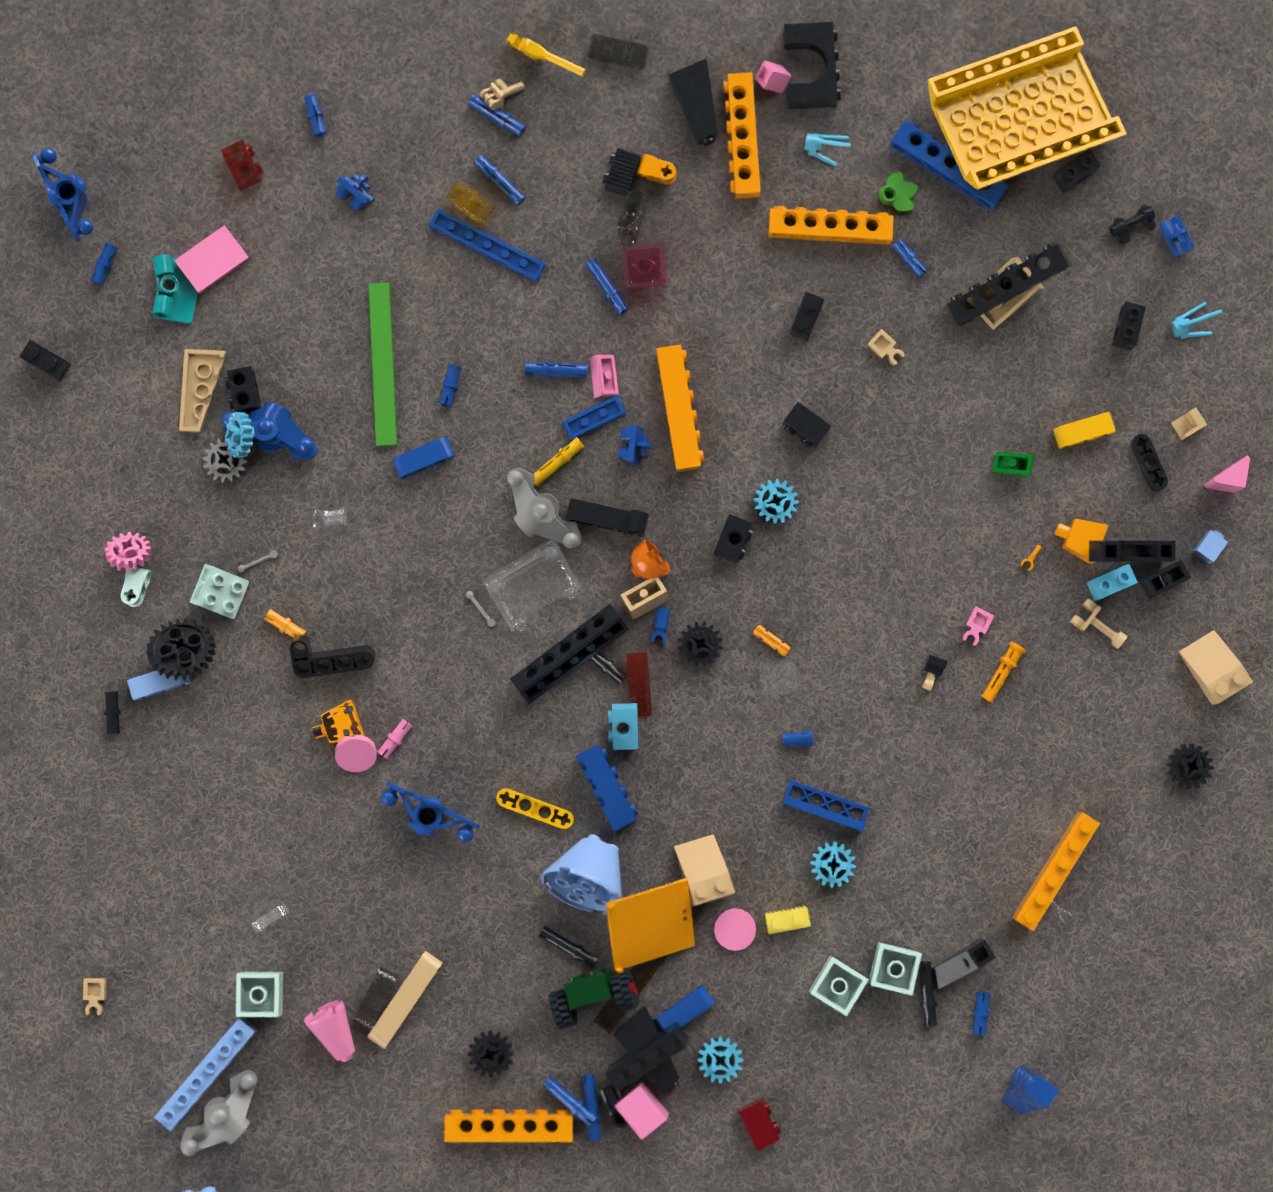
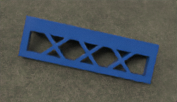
M793 780L789 781L782 802L785 805L859 831L864 830L866 824L864 822L870 808ZM792 786L800 787L805 796L799 799L789 797ZM805 789L811 791L812 793L807 795ZM815 793L820 794L825 803L819 806L812 805L809 796ZM824 796L831 798L832 800L826 801ZM806 798L808 803L803 802L801 800ZM835 800L840 801L844 810L839 813L832 812L828 804ZM845 804L851 805V807L846 808ZM855 807L864 810L860 821L852 819L848 811ZM846 812V814H847L848 817L843 816V815H840V814Z

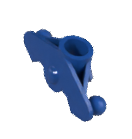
M44 148L40 156L35 152L32 153L35 164L46 184L48 199L60 211L77 242L81 240L80 234L90 235L94 229L93 223L88 219L80 220L88 198L84 181L78 178L74 171L71 172L72 177L43 165V163L52 164L56 161L57 154L54 149ZM49 175L57 178V180L53 183ZM72 188L75 189V195L71 199H63L66 191Z
M267 402L263 408L246 413L249 415L248 419H251L250 426L254 428V437L260 449L266 452H273L281 447L289 449L294 460L312 459L317 455L318 449L316 444L290 419L292 413L286 408ZM227 412L222 417L223 428L226 432V425L229 423L228 418L231 417L233 412Z
M388 781L385 784L390 788L381 795L382 803L388 807L395 805L398 800L396 794L398 791L414 822H408L407 825L412 827L414 832L421 836L429 835L434 837L435 834L431 830L466 823L465 826L459 828L457 837L461 842L468 843L474 836L473 827L477 829L480 827L479 824L442 806L441 801L435 797L425 798ZM407 796H410L422 803L418 804L415 807V809H413ZM427 807L432 808L436 813V819L431 825H424L419 817L420 811ZM444 813L458 820L442 824Z

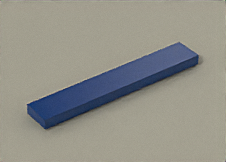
M439 208L428 225L435 231L536 283L546 267V263Z

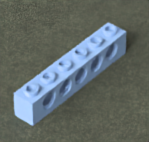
M245 1017L238 1018L154 1118L169 1131L173 1130L256 1034L258 1029Z

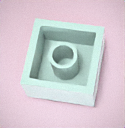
M877 942L868 984L913 995L922 953Z
M830 955L808 992L847 1016L869 979Z
M283 972L237 973L236 1017H279L283 1014Z

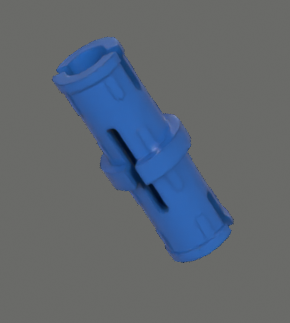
M308 94L304 96V100L308 110L307 117L311 121L314 137L324 136L327 132L322 119L324 116L323 111L320 110L317 95Z
M902 238L892 246L903 259L904 265L907 264L917 278L928 271L918 259V254L915 251L913 252Z
M105 242L103 251L95 262L97 265L90 281L103 286L108 270L112 268L111 263L118 247Z
M454 364L448 365L446 380L442 384L444 388L439 402L440 405L445 406L446 398H448L447 407H452L455 390H458L459 385H457L462 367L456 365L455 372L453 373Z
M977 991L976 1010H973V1015H975L973 1034L979 1035L981 1026L980 1035L986 1036L987 1017H990V1012H988L990 993L984 992V1000L982 1001L983 992Z

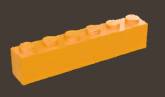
M681 345L656 348L676 472L701 469V463H704L703 451L698 449V443L701 442L699 430L695 431L694 423L698 422L696 410H692L691 403L694 402L693 391L688 390L687 383L691 382L689 370H685L684 362H687L686 350H682Z
M1083 812L1076 813L1014 913L1013 920L1034 931L1100 825L1099 822Z

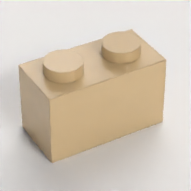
M659 577L650 578L621 594L622 603L632 620L669 601L667 590Z

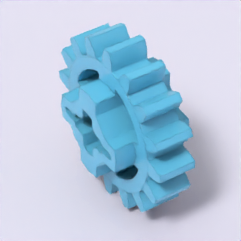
M245 412L232 413L231 417L228 418L229 423L226 425L225 442L229 444L228 451H231L230 455L234 456V458L247 457L248 453L251 452L250 447L253 446L254 428L250 426L251 419H248L249 415L245 414Z
M776 479L775 483L772 484L771 480H768V486L761 484L762 491L756 490L755 494L759 498H754L753 502L758 503L754 509L761 511L759 517L766 516L765 522L773 519V524H776L777 520L780 519L781 523H784V517L791 519L792 515L790 512L796 513L797 509L793 505L799 504V501L794 500L798 494L791 492L793 485L786 487L787 481L779 484V479ZM776 488L782 489L786 493L782 494L778 492ZM768 491L769 498L762 502L763 495ZM773 497L782 500L779 506H776L775 503H770L773 501ZM790 501L788 510L784 512V503ZM771 509L775 511L776 515L770 514L766 510Z
M826 842L824 849L818 846L819 853L812 854L816 859L815 861H810V864L815 865L811 872H817L816 880L823 879L822 885L829 882L831 888H833L834 883L841 887L842 880L848 883L847 876H854L850 870L851 868H856V865L851 864L855 857H849L850 849L843 850L844 844L837 847V843L833 842L830 847ZM830 851L829 856L825 860H820L824 853ZM838 851L844 855L847 862L840 860ZM834 856L835 862L838 863V867H834L832 874L831 867L828 866V862H832ZM819 867L827 870L828 878L821 873ZM840 870H846L842 876L836 878Z
M719 1036L716 1042L713 1038H710L711 1044L704 1042L703 1045L706 1049H699V1053L703 1055L697 1058L698 1062L703 1063L699 1066V1070L705 1069L706 1071L703 1076L707 1077L710 1075L711 1082H714L716 1078H718L720 1084H722L723 1078L730 1082L731 1075L737 1077L736 1069L742 1070V1067L738 1065L739 1062L744 1061L743 1058L738 1057L742 1051L741 1049L735 1050L737 1043L734 1042L731 1045L730 1038L722 1041V1037ZM725 1046L726 1048L724 1050H716L714 1047ZM713 1053L719 1057L724 1055L727 1067L722 1063L716 1064L717 1059ZM707 1054L712 1057V1062L709 1066L706 1064ZM734 1054L735 1058L733 1066L729 1063V1057ZM717 1070H725V1071H726V1073H723V1074H717V1073H714V1072H716Z

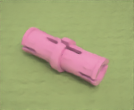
M403 718L395 730L387 735L388 739L377 751L387 760L395 748L403 743L402 739L413 727L410 723L406 725L407 721Z

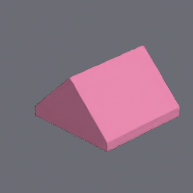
M1247 455L1209 480L1204 484L1205 488L1236 493L1246 488L1250 463L1249 456Z
M643 1080L615 1105L616 1109L641 1140L664 1123L669 1115V1112Z

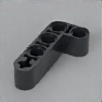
M570 499L566 520L590 526L594 524L598 525L597 527L608 530L617 529V532L631 535L635 533L639 537L645 536L649 513L643 511H627L577 499Z
M303 634L296 635L290 645L293 671L300 678L365 670L371 668L375 661V650L369 645L312 653L310 640ZM302 643L305 649L299 650L295 647V644ZM365 654L366 657L369 658V660H365V658L362 657V655ZM347 657L350 659V662L347 664L342 663L340 658ZM326 660L330 665L322 666L319 661ZM306 663L309 668L301 669L298 664Z

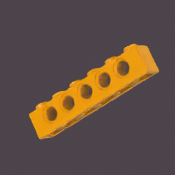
M752 72L728 74L727 81H724L723 85L724 94L728 93V101H725V113H729L730 121H726L727 133H731V140L728 141V153H732V160L729 161V172L733 173L734 180H730L731 193H735V199L760 197V178ZM736 93L743 94L744 98L738 100L735 99L733 95ZM743 113L745 118L739 120L735 117V114ZM738 133H745L747 138L741 140L736 135ZM744 152L748 155V158L740 159L738 154ZM746 172L750 177L744 180L739 177V174Z
M775 206L774 209L770 208L768 237L890 245L893 237L894 216H889L885 212H878L876 215H872L866 211L848 213L846 210H836L835 212H827L826 209L821 208L815 209V211H807L803 207L789 210L784 206ZM788 218L793 219L795 225L787 226L784 221ZM813 220L816 225L814 227H808L806 226L805 221ZM827 221H833L836 227L830 229L825 225V223ZM846 223H854L856 225V229H848L846 227ZM872 223L876 226L877 230L870 231L866 225Z
M452 1109L450 1113L445 1115L444 1142H573V1115L567 1109H558L556 1113H547L546 1109H537L535 1113H526L525 1109H515L513 1113H505L504 1109H494L492 1113H484L482 1109H473L471 1113H463L461 1109ZM469 1120L472 1123V1129L464 1130L461 1122ZM490 1120L494 1128L492 1130H485L482 1122ZM506 1120H511L514 1122L515 1128L513 1130H506L503 1123ZM527 1120H533L536 1123L534 1130L526 1129L525 1122ZM554 1120L558 1127L555 1130H549L546 1127V1122Z

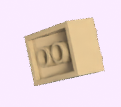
M1013 257L996 273L1001 275L1006 272L1005 268L1013 263L1019 265L1023 262L1018 257ZM1026 267L1022 270V277L1028 279L1031 276V272ZM1007 277L1003 285L1006 289L1012 287L1013 282ZM1040 283L984 313L981 317L995 330L1033 299L1044 287ZM990 287L985 291L986 298L991 299L994 296V291ZM969 298L968 302L975 307V299Z
M1214 630L1178 651L1211 705L1222 702L1253 683L1241 662Z
M714 834L674 846L683 879L687 878L689 881L692 907L731 896L735 893Z

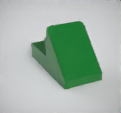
M996 452L992 472L1015 475L1024 479L1031 476L1035 455Z

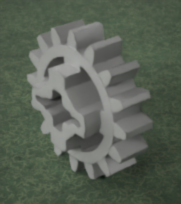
M217 439V445L210 443L212 449H205L208 456L202 457L207 462L203 468L210 469L207 474L209 476L214 475L213 479L215 481L221 478V482L225 484L227 479L233 483L235 476L239 479L242 478L239 473L247 471L243 465H247L249 462L244 458H239L236 467L235 462L237 458L230 455L231 451L221 450L222 448H228V443L225 441L223 443L220 439ZM214 454H215V455H216V457H215V462L213 463V462H212V461H213V456H214ZM220 455L228 458L227 460L231 467L223 463L224 461ZM229 470L231 473L221 474L219 472Z

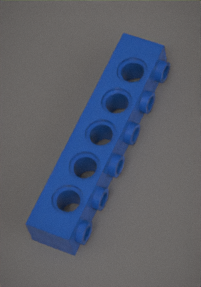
M904 120L889 145L991 211H993L1008 188L1004 180L990 185L988 190H983L982 188L977 190L964 180L949 145L940 143L931 133H924L914 122ZM917 139L920 142V145L914 146L911 144L910 140ZM934 150L937 156L931 157L927 151ZM945 161H952L955 167H947Z

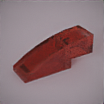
M647 652L626 654L630 703H637V717L652 716Z

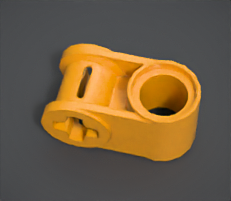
M647 154L642 155L636 175L640 178L647 177L646 180H653L665 185L675 182L677 176L675 166L672 163ZM667 170H670L671 174H668L667 177H665L664 173H666Z

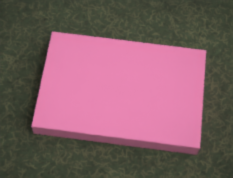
M224 225L174 261L196 291L201 294L248 261L249 257Z

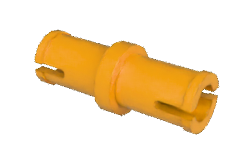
M272 609L269 610L266 615L267 617L264 618L265 621L277 627L279 632L282 634L285 632L293 638L296 635H304L306 633V630L292 623L290 618L286 619Z

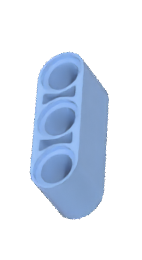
M158 670L129 679L127 683L132 699L136 701L144 696L147 698L162 693L163 690L168 691L181 687V684H190L191 681L189 675L186 676V680L179 676L177 681H175L174 675L166 679L165 673L160 676Z

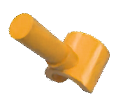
M1037 545L1032 554L1027 559L1021 561L1020 566L1022 567L1025 561H1029L1031 566L1027 571L1033 569V561L1042 547Z

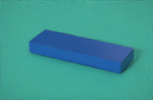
M618 395L562 421V424L572 441L576 437L578 438L626 415V411Z

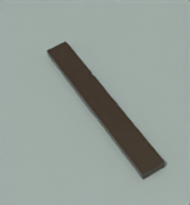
M705 904L695 907L691 905L692 921H694ZM668 955L632 967L630 972L633 975V980H635L638 994L641 993ZM612 997L607 1001L593 1022L610 1034L627 1011L621 1012L616 1003V998Z

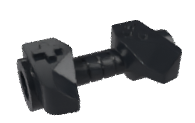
M1145 204L1137 211V215L1130 219L1124 220L1119 217L1114 219V223L1109 226L1111 235L1113 237L1118 236L1121 243L1125 244L1130 242L1129 228L1140 222L1149 231H1152L1156 228L1154 210L1151 206Z

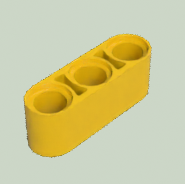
M1110 412L1059 426L1054 428L1053 432L1058 448L1063 449L1065 446L1070 447L1083 443L1085 440L1090 441L1103 437L1105 434L1110 435L1115 433L1116 430Z

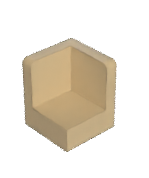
M1194 408L1173 421L1171 425L1180 439L1183 440L1205 427L1207 423L1198 409Z

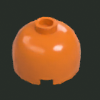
M643 540L632 551L631 563L633 567L631 570L637 578L642 577L648 580L659 577L660 579L670 572V567L666 560L662 563V558L658 554L660 551L649 540Z

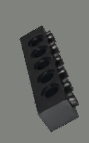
M1052 242L1042 248L1043 252L1037 255L1034 252L1024 257L1023 263L1019 265L1013 263L1005 268L1006 272L1001 275L995 273L986 278L988 282L982 285L977 283L969 287L970 292L964 295L958 293L951 297V302L947 306L957 326H962L1071 267L1072 265L1061 244L1054 245ZM1044 257H1047L1050 261L1047 269H1043L1040 266V261ZM1026 267L1031 270V276L1028 279L1022 277V270ZM1007 277L1013 282L1010 289H1006L1003 285ZM989 287L994 291V296L991 299L985 296V291ZM971 297L976 301L973 309L967 306V301Z
M609 604L511 677L510 680L527 703L531 704L628 631L629 628Z

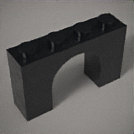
M833 22L784 24V50L808 49L815 51L822 57L826 67L823 76L814 82L787 84V109L836 107L837 102L841 100V89L837 88V81L840 80V70L836 68L835 61H838L839 53L838 48L834 47V41H837V29H833Z

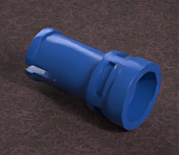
M812 730L801 731V733H783V746L802 745V747H813Z

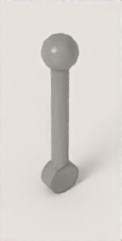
M272 550L267 556L245 566H238L237 570L239 573H244L246 569L270 558H277L278 553Z
M472 591L466 592V598L471 599L487 620L488 626L493 627L495 620L491 619L473 597Z

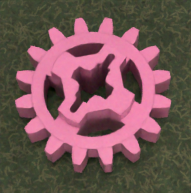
M128 532L127 536L120 533L119 538L112 537L113 542H107V547L105 548L106 560L110 562L111 567L117 565V570L119 571L122 568L129 571L131 567L137 570L138 565L143 567L145 566L144 561H150L149 556L152 555L150 542L146 541L145 536L140 538L139 533H136L134 536L131 535V532Z

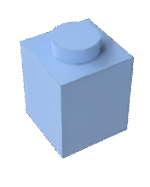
M1210 530L1204 534L1192 553L1206 563L1211 564L1217 559L1228 542L1224 539L1223 534L1216 530Z

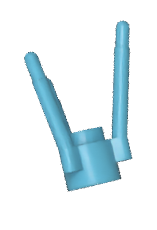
M813 133L807 134L804 150L809 151L808 155L815 156L837 167L838 164L816 151H821L822 144L840 147H851V144L831 141L849 140V136Z
M1204 302L1182 316L1174 318L1175 321L1171 322L1175 337L1180 336L1181 339L1212 335L1211 331L1190 333L1189 331L1192 330V324L1219 315L1223 311L1218 310L1189 320L1187 317L1207 305Z

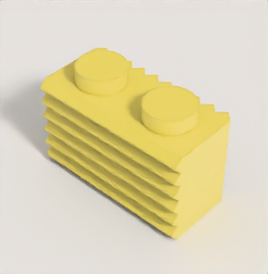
M804 905L802 907L798 906V908L778 910L777 912L774 910L773 913L770 911L764 914L768 934L811 927L808 909Z

